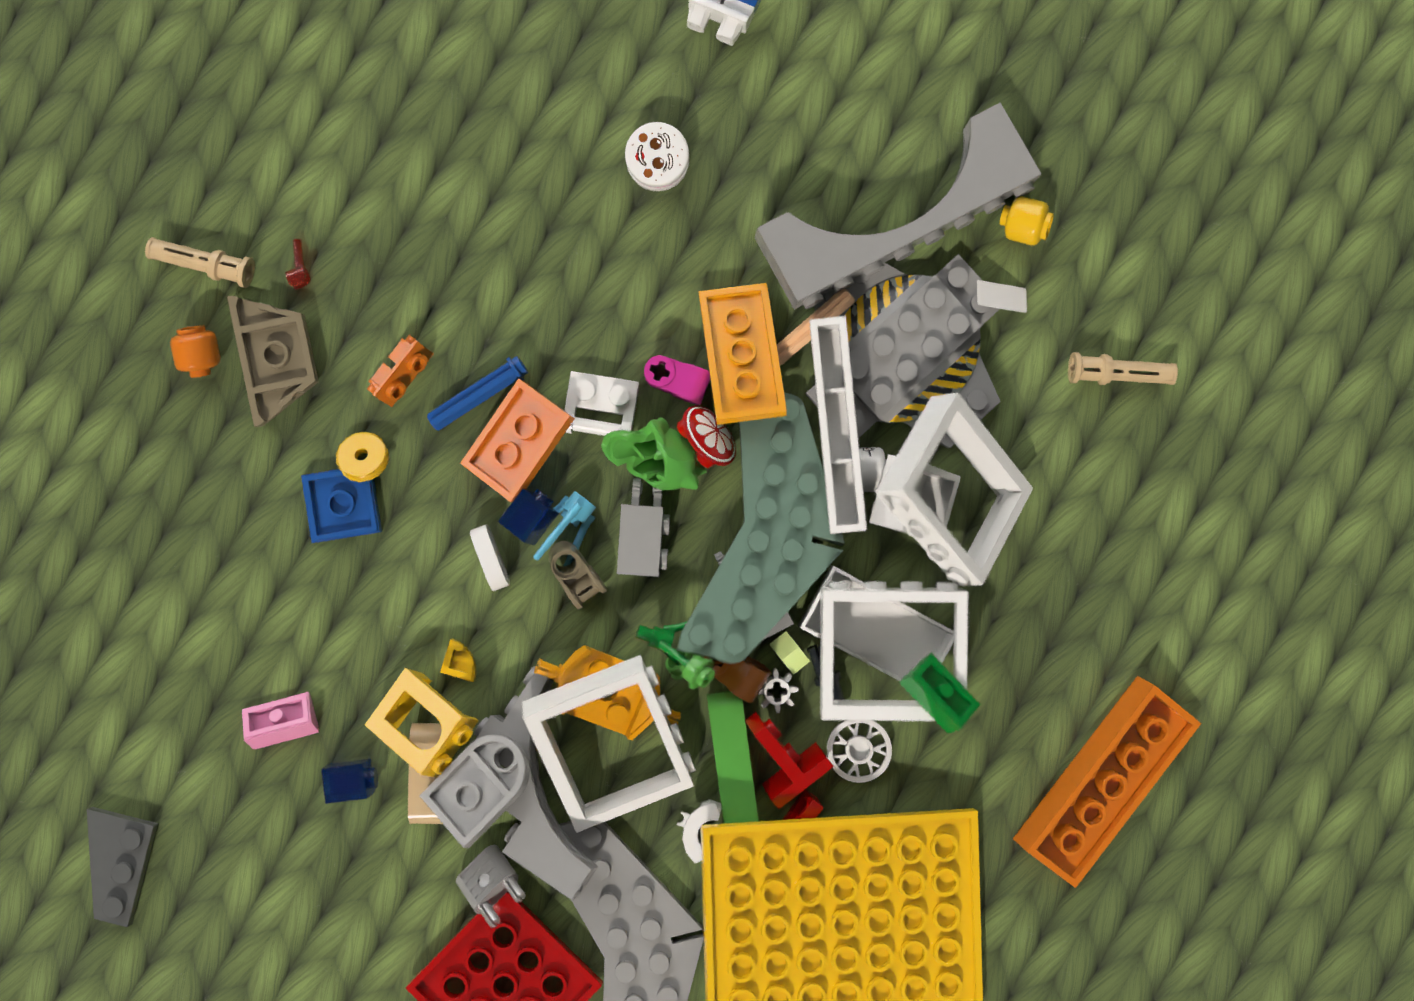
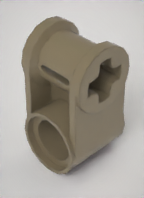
M560 541L550 548L548 559L551 570L562 585L568 598L578 610L583 607V603L598 592L604 593L607 591L599 575L587 563L573 543ZM563 554H569L574 557L573 562L568 566H559L556 564V561Z

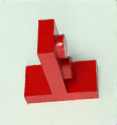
M755 712L745 720L754 736L781 767V770L762 784L769 798L778 809L782 808L834 767L816 742L799 755L789 742L783 746L778 738L782 736V733L770 718L764 722Z

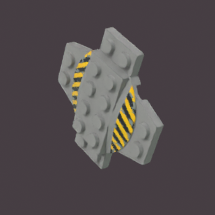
M959 254L933 277L906 275L892 266L883 263L885 267L878 273L870 277H866L863 273L854 278V284L847 288V290L852 294L855 302L840 316H846L858 438L877 421L884 423L903 422L913 429L932 396L959 393L979 420L1001 402L979 354L980 327L999 308L977 304V280H983ZM834 289L822 295L824 299L814 306L815 311L836 294ZM814 385L806 392V395L817 406L816 387ZM945 432L939 444L950 448L955 443Z

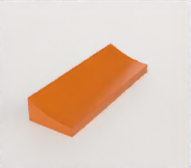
M1137 676L1013 837V840L1076 888L1201 723L1157 686Z

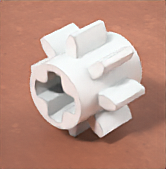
M773 668V676L767 679L759 692V695H765V699L761 703L763 708L771 703L775 706L776 712L779 713L781 704L786 702L790 706L794 705L789 698L790 693H795L799 690L796 686L788 685L792 677L791 673L781 677L777 669ZM773 682H779L782 688H786V691L780 692V698L775 699L772 693L767 692V689L773 688Z

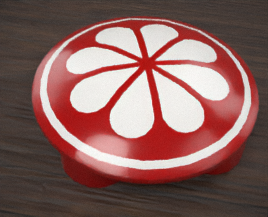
M694 405L689 407L684 412L683 419L677 423V429L682 437L688 439L691 446L697 452L696 457L699 463L706 468H710L714 464L719 466L729 465L735 459L736 445L726 424L717 425L715 413L703 406Z

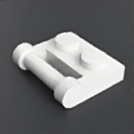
M571 371L565 411L575 419L565 433L572 434L573 431L605 436L607 433L616 430L632 431L639 382ZM582 408L623 415L622 423L615 424L575 417L576 409Z

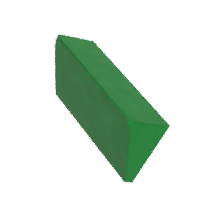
M932 652L928 653L899 682L940 727L949 734L962 729L981 705Z

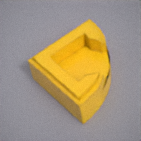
M450 639L440 673L475 682L476 663L469 649L461 642Z

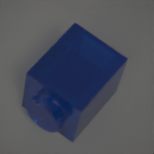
M523 488L498 522L522 542L535 546L559 512L551 507L554 501L539 489L534 493Z
M371 759L330 763L321 769L325 804L367 799L375 793L374 788L378 787V772L376 767H372Z

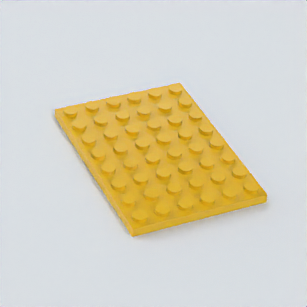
M976 809L701 825L705 1001H983L978 811Z

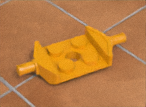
M584 645L577 649L563 665L559 664V666L539 659L534 673L553 679L556 682V688L624 662V660ZM656 673L659 685L654 687L658 696H660V676ZM638 683L614 692L608 698H599L561 713L562 715L567 713L621 733L632 741L654 721ZM671 709L672 714L667 715L670 724H678L679 722L676 719L680 720L681 712Z

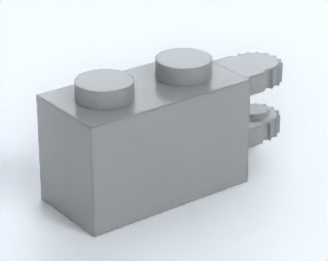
M633 478L631 505L621 504L617 574L659 577L660 569L667 570L668 549L661 548L662 535H669L670 515L664 514V507H661L662 490L654 487L652 490V495L654 496L653 506H641L640 498L643 483L641 478Z

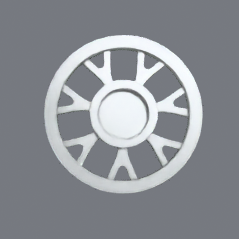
M844 720L833 729L828 738V759L833 764L834 771L848 781L857 783L871 781L886 770L891 760L892 745L890 738L884 728L874 720ZM856 723L855 728L850 726V724ZM859 723L869 724L866 737L858 735ZM846 726L853 733V737L848 741L844 740L839 734ZM875 727L877 731L872 732V728ZM881 733L885 742L873 747L870 739ZM836 736L839 737V741H834ZM833 744L845 745V754L833 755ZM886 746V752L880 750L882 747ZM873 752L885 755L881 765L870 760ZM834 758H840L837 764L835 763ZM846 758H849L853 765L845 773L839 766ZM868 763L870 774L860 776L858 764ZM872 766H876L878 769L873 772ZM854 770L856 771V776L851 775Z

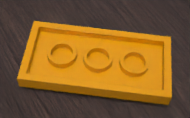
M767 283L699 291L717 425L786 416L787 408Z

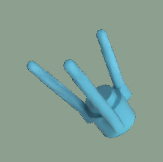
M576 491L570 497L565 495L557 506L529 529V533L533 535L563 511L560 515L564 518L534 554V559L539 560L569 523L575 527L580 522L582 523L573 542L579 550L588 527L595 519L591 513L596 507ZM568 554L563 566L570 565L574 557Z

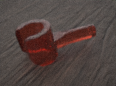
M301 239L293 240L294 264L296 268L285 272L289 285L293 286L295 290L307 286L311 282L309 272L304 266Z

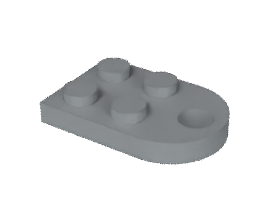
M500 735L480 737L473 741L426 788L420 797L461 846L469 848L525 790L530 775L527 754L511 738ZM509 748L513 752L514 760L510 767L504 769L499 763V756L503 750Z

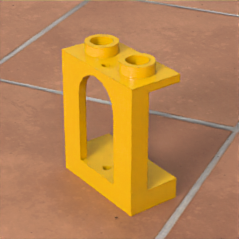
M405 668L368 719L365 726L420 775L437 778L452 763V758L458 749L471 738L473 728L479 720L475 717L464 715L429 685L431 680L426 675ZM417 701L438 719L442 729L438 743L428 750H422L398 730Z

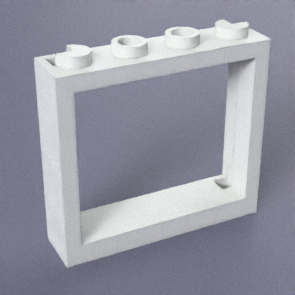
M951 393L930 398L879 485L876 494L888 506V510L906 527L908 534L915 538L924 548L928 557L935 561L947 575V579L963 587L984 584L1033 487L960 394ZM945 432L997 495L968 552L962 548L913 489Z
M839 581L829 582V587H821L820 716L822 720L935 721L916 700H833L834 601L954 602L953 676L967 689L968 591L958 588V583L937 582V588H922V582L904 581L901 582V588H886V582L866 581L865 587H851V582Z
M641 655L522 702L525 724L576 833L694 787L691 773L696 771L691 755L689 751L682 753L679 744L684 743L680 729L677 723L670 725L667 715L672 714L666 696L665 694L658 696L654 687L659 685L655 670H653L652 666L646 668ZM638 683L675 769L585 804L546 719Z

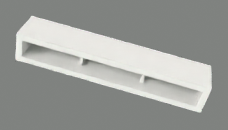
M846 316L811 319L810 336L830 534L866 531Z

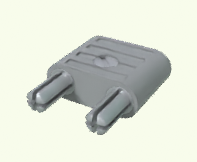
M490 845L485 848L456 878V884L475 913L482 914L490 927H496L500 923V918L494 911L493 906L507 892L510 893L515 902H521V898L524 899L526 896L517 883V873L497 845Z

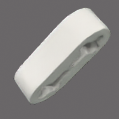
M485 524L470 530L473 545L492 591L509 586L510 580L489 526Z

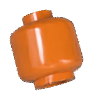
M205 325L177 329V335L170 340L176 369L189 372L191 378L210 375V368L217 366L221 361L216 334L213 331L206 330Z

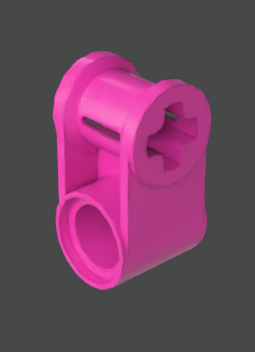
M661 355L649 359L644 369L645 380L653 388L672 394V396L701 406L710 381V372L708 370ZM659 363L664 364L665 372L669 373V376H662L660 381L654 380V373L650 371L651 367L657 368Z

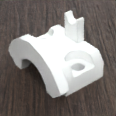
M707 800L702 802L701 806L691 814L683 811L680 812L684 819L682 822H677V825L684 827L682 840L686 853L694 863L702 861L701 838L698 831L705 822L719 820L722 809L719 802Z

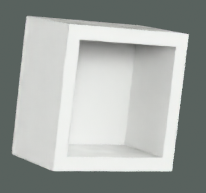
M888 454L885 467L882 470L881 482L896 456ZM927 464L913 489L947 528L961 477ZM877 495L872 506L869 522L908 534L906 527L888 510V506Z

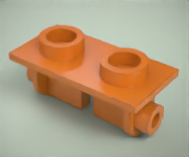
M410 335L405 340L401 338L398 345L388 356L389 359L396 363L395 366L391 369L383 363L373 377L369 379L370 385L367 390L374 397L393 407L397 400L405 394L406 389L418 373L424 370L434 353Z

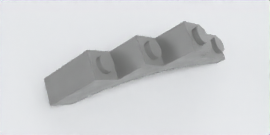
M534 666L523 681L526 687L520 696L515 695L508 703L504 711L507 714L506 718L501 715L485 717L477 726L474 735L477 736L476 739L486 735H500L511 738L524 749L529 760L530 775L527 786L519 798L506 810L509 814L520 820L521 823L520 825L515 823L506 834L504 841L508 844L502 852L573 900L580 896L598 866L576 848L560 828L547 803L539 774L537 747L523 719L522 702L550 691L554 681L540 674H535ZM507 748L500 753L499 763L505 768L510 767L513 763L514 755Z

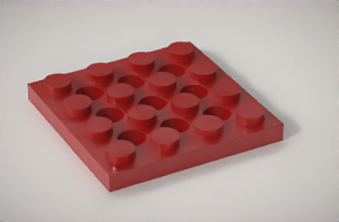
M507 892L493 906L494 911L500 918V923L496 927H490L482 914H475L408 983L405 989L418 1001H588L602 986L603 981L522 901L515 902L510 893ZM500 927L509 928L514 936L513 941L508 944L498 942L495 938V930ZM530 951L536 954L538 965L534 968L524 967L519 960V956L523 952ZM476 952L486 954L489 959V966L484 969L474 967L471 963V955ZM502 976L510 978L514 983V989L509 993L500 992L495 985L497 978ZM549 976H557L563 982V989L555 993L550 992L545 988L544 980ZM451 977L460 978L464 982L465 990L459 994L450 992L446 985L447 980Z

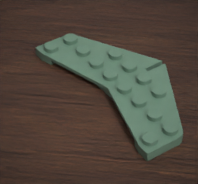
M784 392L787 408L786 416L739 422L744 509L743 525L681 631L677 646L678 651L701 655L705 658L729 664L741 662L843 551L812 542L813 538L840 546L845 544L842 533L830 534L823 467L804 403L795 395Z

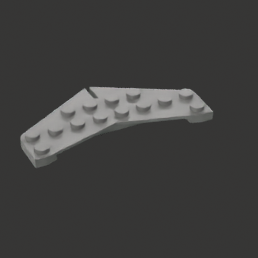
M571 821L560 823V828L576 848L598 866L580 896L571 901L605 958L603 1001H688L704 940V933L673 940L672 937L703 930V926L606 822L576 833Z

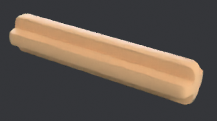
M842 289L833 295L777 344L780 365H783L811 341V319L839 317L854 304L855 299L847 289Z

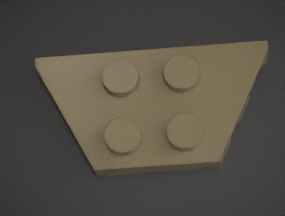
M228 296L227 299L254 427H262L319 382L305 315L241 299L236 296Z

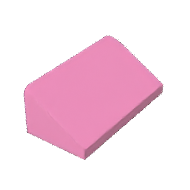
M309 692L242 709L244 741L252 749L267 747L319 732Z

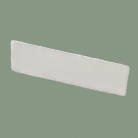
M977 280V304L1026 313V288Z

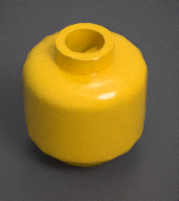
M1020 196L1013 201L1011 206H1004L999 224L1005 226V236L1007 239L1035 246L1041 239H1047L1054 213L1049 212L1047 203Z

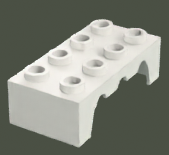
M830 565L798 626L820 638L821 587H829V582L849 581L851 582V587H865V583ZM834 601L833 645L898 681H901L928 653L932 652L943 663L954 642L953 630L901 602Z

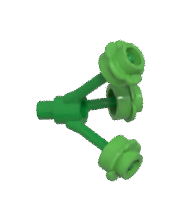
M687 621L674 625H664L663 628L654 626L653 629L639 625L635 638L648 642L647 646L658 649L668 656L665 666L669 673L672 674L671 677L674 680L685 679L690 683L689 687L691 689H695L698 686L704 688L712 681L715 675V670L712 669L714 665L712 659H705L701 655L678 651L677 648L674 649L672 647L675 632L682 631Z

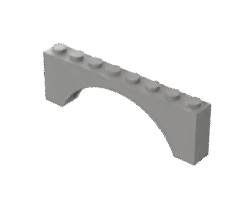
M1001 102L969 119L963 129L962 160L953 186L934 208L915 221L883 233L846 235L813 227L787 212L757 228L755 240L794 310L804 305L805 309L815 306L824 299L823 294L833 289L836 293L842 289H847L854 284L853 279L863 273L866 277H870L881 271L885 267L883 263L894 257L896 261L903 260L915 252L913 247L923 242L927 246L943 238L945 236L944 231L955 226L957 230L962 229L975 220L974 215L982 211L990 214L1005 204L1003 200L1013 195L1016 198L1025 196L1035 189L1033 184L1039 178L1041 172Z

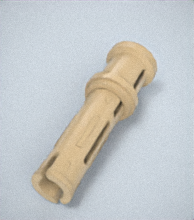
M154 237L148 240L145 247L147 259H154L205 272L212 280L219 281L222 278L237 282L238 286L247 288L251 284L255 272L253 258L244 257L240 259L228 256L225 251L219 249L210 253L162 241Z
M1073 352L1068 364V379L1070 383L1086 380L1097 381L1099 385H1106L1113 380L1174 385L1178 376L1176 363L1113 360L1108 354H1101L1100 357L1081 356L1079 352ZM1129 371H1148L1153 373H1134Z

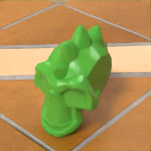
M659 417L657 420H650L645 427L637 431H611L604 436L601 444L602 451L609 461L617 466L627 463L626 468L629 473L644 479L652 487L663 491L680 488L696 490L699 488L698 476L707 473V469L696 459L697 452L691 446L688 439L682 437L678 431L670 428L663 417Z

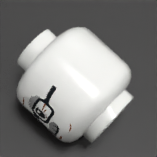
M859 447L863 492H876L882 479V470L887 461L885 453L879 447Z

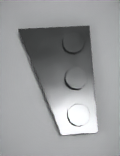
M90 807L87 809L94 919L129 927L134 921L158 823Z

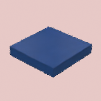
M340 469L301 475L312 543L382 532L374 479L365 482L351 481L342 474Z

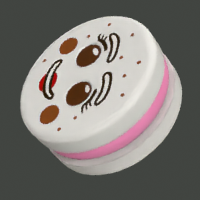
M652 122L639 127L630 136L625 149V159L629 174L638 185L651 191H664L676 186L686 175L689 166V149L684 136L675 127L662 122Z

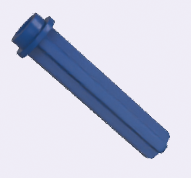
M518 356L513 359L511 357L506 358L508 362L429 412L427 418L432 427L437 431L443 429L517 381L518 378L525 380L523 376L528 374V371Z

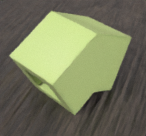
M787 631L769 644L793 675L810 662Z

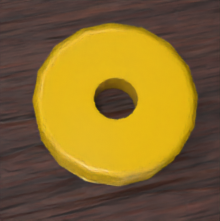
M359 432L350 435L339 445L336 452V464L340 471L349 480L356 482L370 481L378 477L386 469L389 461V451L382 438L370 432ZM360 454H368L364 460H357Z

